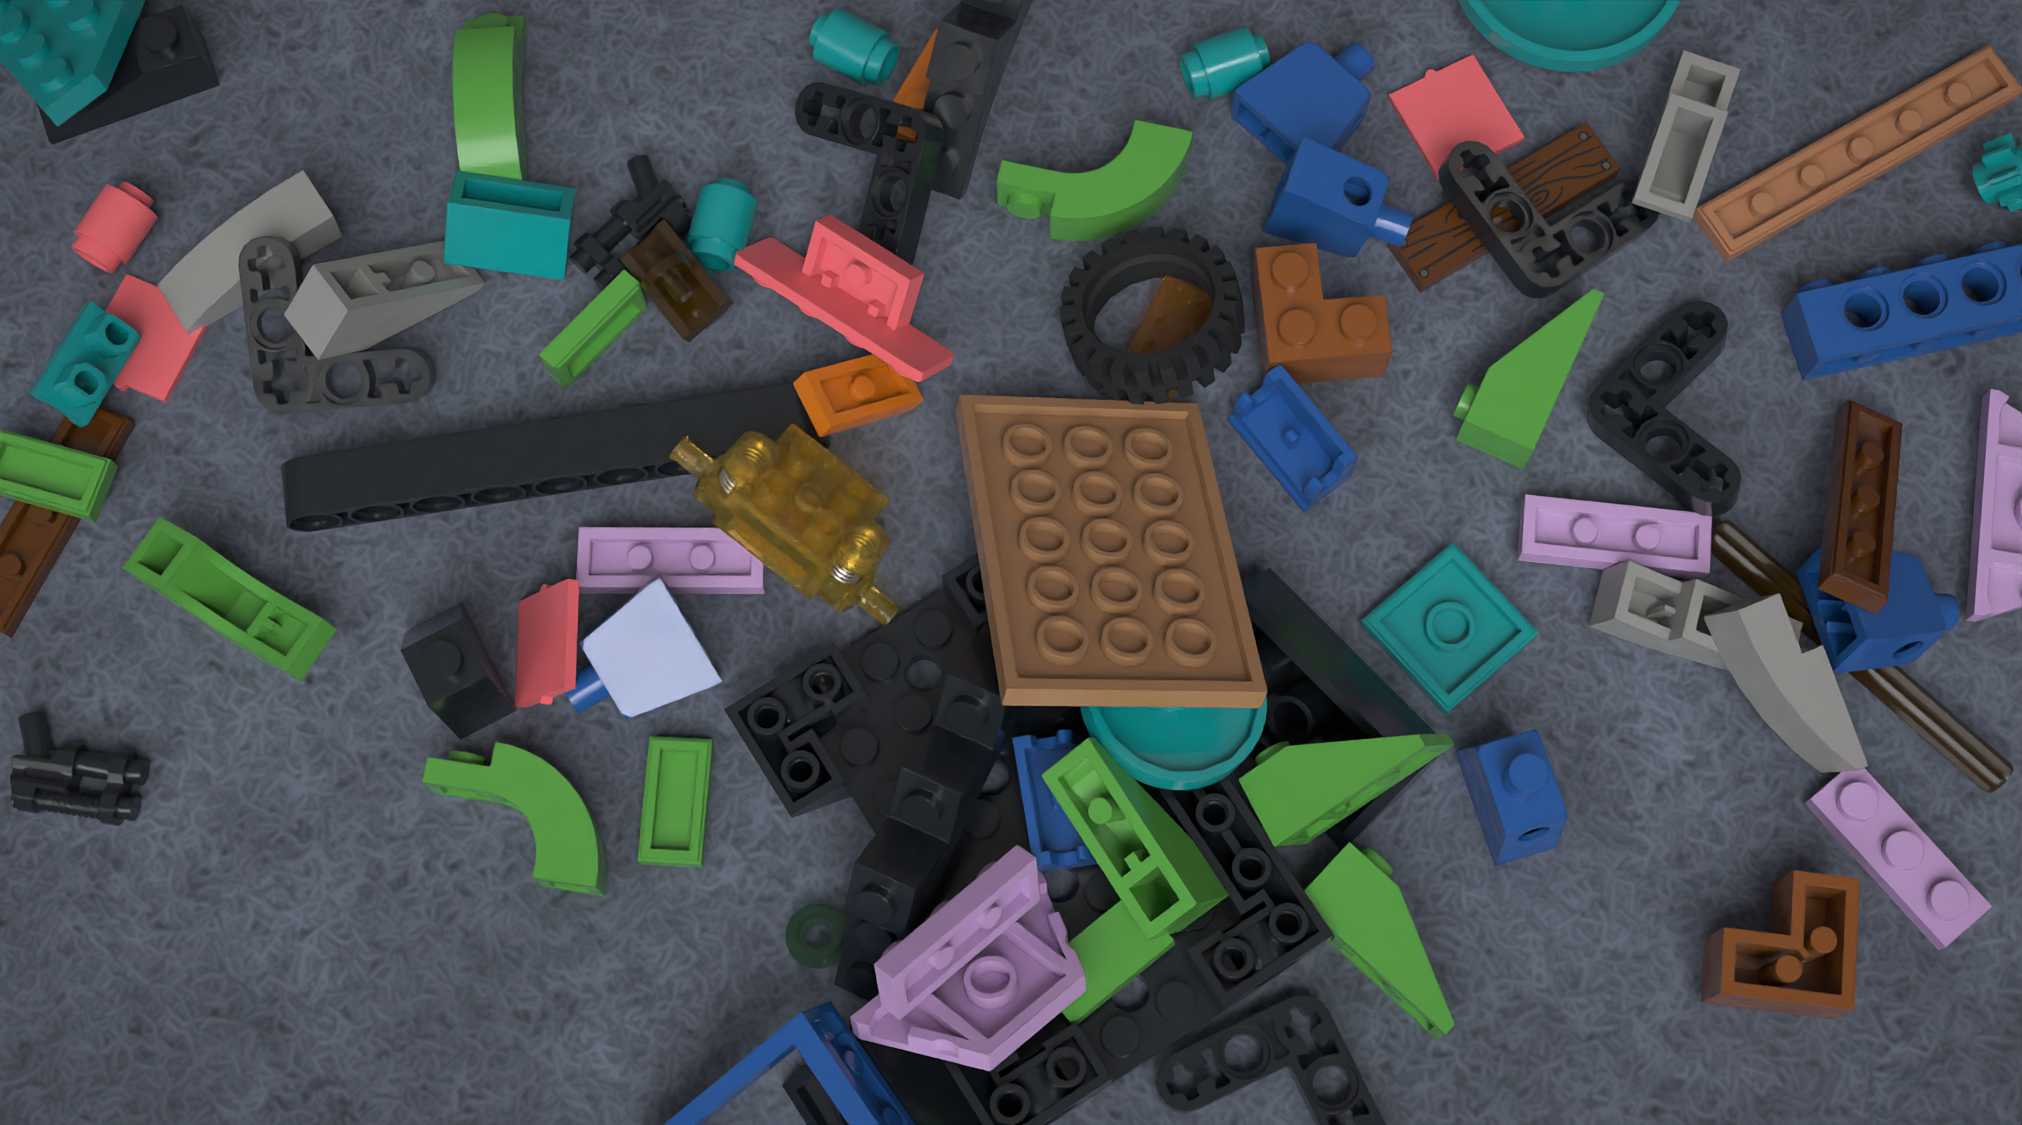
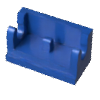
M1279 364L1266 374L1262 381L1263 385L1250 396L1245 391L1239 396L1235 402L1233 414L1228 417L1227 421L1304 513L1351 478L1358 456L1283 366Z
M1072 730L1057 731V736L1037 739L1033 735L1012 738L1031 854L1036 857L1037 870L1041 873H1048L1098 864L1041 776L1084 741L1083 735L1076 736Z

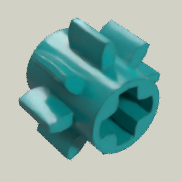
M2010 132L1983 143L1986 154L1981 155L1982 160L1972 164V173L1976 187L1988 205L1999 201L2001 207L2007 206L2009 211L2013 212L2022 208V141L2020 138L2015 140Z

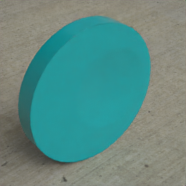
M1267 695L1261 708L1080 706L1090 736L1095 737L1112 758L1135 780L1161 789L1191 790L1209 786L1222 780L1232 773L1250 754L1264 728L1267 713Z

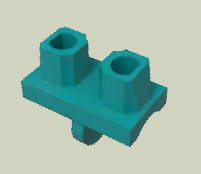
M91 301L83 304L28 393L36 399L58 409L78 427H84L90 422L142 336L115 315L107 313Z

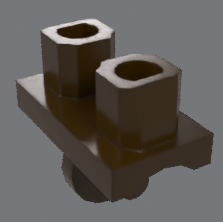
M665 219L655 226L652 233L642 243L619 258L680 337L687 342H691L704 329H708L734 303L671 222Z

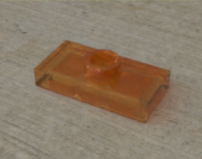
M1166 275L1126 353L1152 354L1176 347L1197 333L1210 315L1212 303L1209 294ZM1177 389L1168 391L1169 402H1172Z

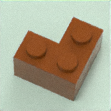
M1316 243L1255 248L1250 278L1262 380H1264L1268 372L1279 364L1283 366L1297 384L1384 377L1392 355L1385 295L1324 300Z
M1793 870L1773 882L1770 933L1723 927L1705 938L1701 1003L1825 1019H1834L1854 1011L1860 878Z

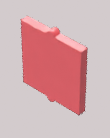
M1473 54L1437 72L1433 69H1428L1425 72L1424 78L1388 96L1389 102L1438 182V171L1441 163L1459 143L1478 141L1487 145L1495 154H1498L1522 142L1525 138ZM1461 166L1459 171L1461 172L1467 168Z
M126 274L106 312L124 321L142 337L115 379L114 385L120 391H124L129 387L167 403L208 326L204 325L188 335L158 286Z
M566 579L555 585L543 584L540 592L519 601L515 707L528 708L538 703L551 705L553 697L576 689L579 580Z

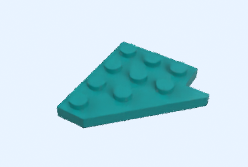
M0 0V62L58 127L108 89L146 0Z

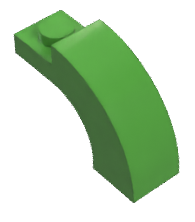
M484 14L478 18L466 19L465 28L457 29L455 32L452 71L453 110L459 167L462 172L527 180L529 153L523 120L522 73L528 32L524 15Z
M1135 120L1130 139L1123 151L1107 165L1085 173H1064L1002 160L997 178V205L1006 207L1011 214L1021 218L1036 219L1041 214L1050 216V239L1086 241L1119 234L1152 216L1172 196L1187 169L1191 156L1194 132Z
M159 517L122 567L204 625L269 666L278 668L300 682L337 631L325 619L261 583L217 553L202 540L162 517Z
M495 742L490 766H486L487 759L485 757L468 752L450 751L447 760L427 757L422 782L435 794L503 804L525 815L533 830L536 843V859L532 877L540 885L546 888L606 897L608 861L602 832L588 804L556 768L524 749L500 742Z

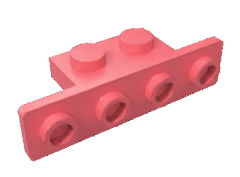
M831 214L815 221L806 258L772 237L765 238L745 247L743 250L736 251L734 265L751 275L755 282L761 286L773 289L796 304L806 315L818 318L843 334L851 344L871 352L891 365L893 370L899 375L916 382H922L951 366L954 352L909 324L925 273Z

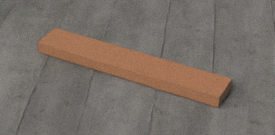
M1989 44L1696 208L1693 218L1724 262L1727 263L2015 101L2022 94V87Z

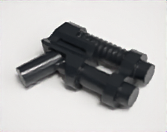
M647 155L633 157L627 162L638 197L633 201H618L610 209L612 217L592 236L584 233L574 242L577 250L569 256L573 264L584 274H587L594 266L601 271L593 280L602 291L623 270H626L633 276L620 259L618 261L609 254L628 234H631L639 241L636 243V246L632 247L633 249L642 243L663 219L671 222L682 237L690 229L693 216L689 209H684L686 204L682 196L675 194L668 181L658 183L652 163Z
M31 712L18 718L26 755L16 754L11 757L12 773L10 775L13 808L30 813H40L47 810L48 812L53 811L54 813L59 812L66 815L72 814V816L96 818L102 824L120 826L124 820L135 821L137 819L141 800L139 796L130 795L133 784L143 786L149 776L148 761L138 760L136 752L116 750L112 756L88 752L85 744L71 742L63 745L58 750H52L43 712ZM89 777L107 780L102 795L81 793L79 788L82 778Z

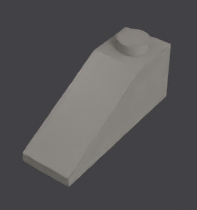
M445 240L313 264L284 316L316 358L322 360L366 350L471 296L483 287L485 281L473 267L444 264Z

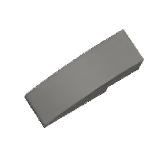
M1683 50L1673 70L1650 138L1633 195V204L1690 223L1728 115L1727 108L1741 70L1740 68Z
M304 170L270 189L230 217L181 259L157 285L188 335L243 306L238 267L239 255L244 245L252 239L269 235L283 237L295 246L302 260L343 237L333 214ZM266 246L265 256L256 258L257 270L268 272L271 289L275 287L274 272L284 268L283 256H273L270 246ZM258 290V297L268 292L269 290Z
M1629 560L1603 569L1589 627L1644 647L1729 671L1716 647L1704 616L1746 599L1699 579L1682 583ZM1789 617L1799 642L1803 623Z
M1780 593L1746 599L1704 616L1716 647L1739 688L1769 727L1795 753L1820 773L1858 771L1868 766L1824 646L1800 648Z

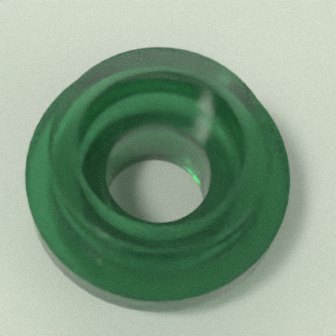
M826 904L807 905L799 909L788 922L785 934L787 948L792 957L805 967L824 969L833 966L840 961L848 923L844 916L832 906ZM815 926H824L830 931V940L822 948H812L806 941L808 931Z

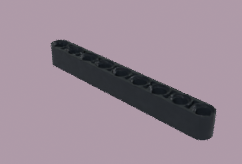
M794 382L302 456L290 459L281 465L286 526L294 531L314 532L724 469L739 444L744 441H753L764 446L769 451L772 462L813 456L823 453L830 448V436L827 435L819 438L793 385ZM746 448L747 450H752L753 452L759 454L764 459V457L756 450ZM743 452V453L751 454L752 456L756 457V458L762 463L761 459H760L759 457H757L756 455H754L753 453ZM740 455L743 457H748L749 459L753 460L756 464H759L755 459L751 458L750 456ZM742 459V460H744V461H746V462H748V463L754 465L752 462H750V461H748V460H746V459Z

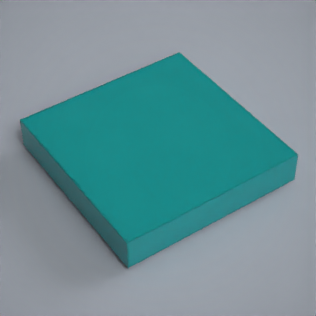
M1454 542L1366 616L1360 624L1445 717L1539 634L1530 622Z

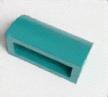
M455 171L447 202L444 264L565 280L576 188Z

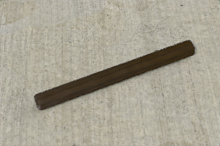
M1725 519L1711 531V553L1761 597L1780 593L1788 617L1802 622L1801 632L1817 646L1822 645L1799 579L1731 520ZM1899 666L1848 672L1985 792L1992 793L1996 791L2012 775L2014 768L2007 759Z

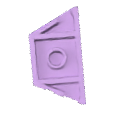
M1990 389L1984 394L1981 401L1966 621L1972 622L2022 608V413L2006 403L2009 398L2008 395L1994 389Z
M1038 871L1041 900L906 1016L899 1020L883 1008L878 994L850 1017L853 1034L862 1040L991 1071L1086 992L1084 970L1076 951L1070 948L1067 930L1059 912L1054 910L1047 893V884L1043 874Z

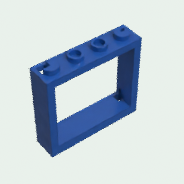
M829 1001L801 1011L663 1125H703L795 1049L801 1054L848 1125L916 1124L832 1002Z

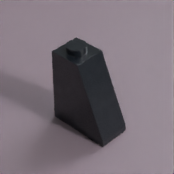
M463 603L405 632L400 651L428 707L460 740L517 711Z

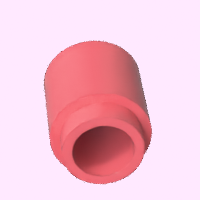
M122 181L118 188L105 184L73 231L77 238L70 248L92 265L107 273L114 274L120 264L127 265L157 221L158 216L150 209L154 200L137 187Z

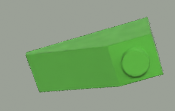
M1592 289L1490 366L1480 387L1468 382L1453 414L1454 417L1464 421L1456 440L1523 469L1535 449L1605 293Z
M1417 734L1293 746L1290 745L1289 741H1284L1262 751L1255 758L1258 766L1238 780L1273 846L1307 844L1454 746V743L1449 734Z
M1095 737L1087 738L1041 775L1148 941L1182 931L1229 895L1194 841L1140 784L1112 758Z
M1349 842L1304 891L1333 933V936L1328 941L1437 1041L1446 1035L1455 1024L1400 888L1389 878L1393 874V870L1372 849L1364 846L1359 851Z

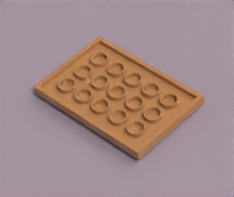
M959 395L955 412L1001 704L1008 706L1261 708L1268 691L1199 404L1177 402L1156 404L1155 402L1145 401L1144 405L1131 404L1130 401Z

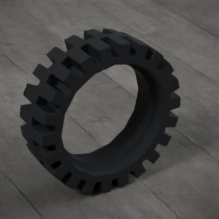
M1149 227L1147 239H1140L1137 229L1124 232L1126 244L1119 246L1113 237L1102 242L1103 256L1101 257L1091 250L1082 258L1084 270L1074 267L1068 276L1070 287H1063L1061 294L1063 306L1060 307V319L1067 347L1081 376H1086L1089 385L1097 391L1104 387L1110 398L1120 401L1124 393L1127 392L1131 404L1144 405L1147 393H1152L1155 403L1163 404L1169 403L1168 391L1177 389L1181 399L1194 394L1193 381L1197 380L1205 389L1215 381L1213 368L1224 373L1232 364L1231 353L1238 354L1242 345L1241 334L1245 333V316L1242 294L1235 270L1231 262L1226 261L1224 252L1216 245L1210 248L1208 240L1198 234L1189 241L1187 232L1184 229L1173 227L1169 238H1165L1162 227ZM1152 278L1182 279L1202 287L1210 296L1212 303L1211 311L1204 324L1197 333L1173 348L1152 354L1124 353L1103 344L1096 336L1094 330L1096 317L1110 298L1129 285Z

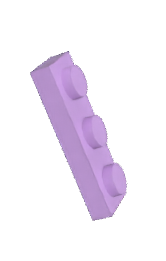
M1525 494L1520 508L1517 561L1603 570L1630 560L1668 577L1704 580L1710 573L1712 517L1688 511Z
M579 527L576 580H579V593L634 594L651 578L661 573L673 594H765L767 533L765 528Z
M1865 768L1858 771L1838 773L1804 803L1938 951L1946 948L1992 907Z
M1016 845L998 861L987 864L979 872L976 879L954 898L940 903L933 910L929 918L906 938L892 943L874 964L881 1006L901 1020L1041 900L1036 857L1019 845Z

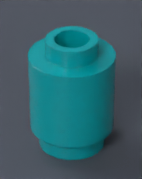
M841 7L833 10L830 15L826 13L821 14L809 36V44L814 47L813 59L816 62L863 86L868 83L878 87L882 86L893 72L900 54V44L891 40L890 32Z
M1246 26L1193 43L1190 46L1191 51L1179 55L1181 73L1187 90L1194 100L1206 96L1210 101L1233 93L1243 83L1262 72L1263 69L1271 66L1269 52L1260 33L1252 35Z
M719 178L715 180L714 184H706L700 188L686 243L705 267L715 272H732L735 270L734 258L736 251L743 250L748 246L758 208V201L749 194V188L745 184L733 179Z

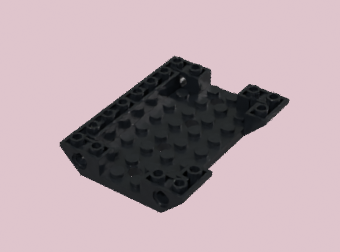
M978 554L942 575V591L841 653L833 642L724 709L791 818L850 796L875 834L890 816L901 767L935 723L947 673L988 621ZM929 660L940 667L942 678L935 688L929 691H918L907 683L906 673L910 666L917 661ZM1027 706L996 761V764L1001 765L1008 772L1010 777L1009 784L1000 794L993 796L979 794L949 859L928 911L927 918H929L933 910L940 903L951 900L972 883L987 864L998 861L1016 845H1019L1031 854L1012 738L1025 735H1033L1037 739L1057 736V731L1072 730L1076 736L1083 735L1085 741L1091 736L1084 723L1080 706ZM1227 776L1209 786L1191 790L1161 789L1137 781L1194 841L1229 895L1182 931L1169 934L1175 941V945L1136 976L1145 983L1149 994L1147 1003L1141 1009L1134 1012L1123 1011L1110 998L1079 1024L1075 1022L1072 1025L1060 1012L991 1071L942 1060L982 1125L1052 1124L1276 978L1333 936V933ZM1099 864L1067 869L1075 875L1078 881L1077 893L1066 902L1051 901L1055 912H1059L1065 925L1068 943L1121 900Z

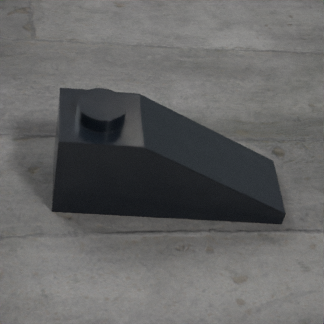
M182 4L137 20L108 89L57 127L38 104L37 106L48 140L53 145L220 86L204 37Z

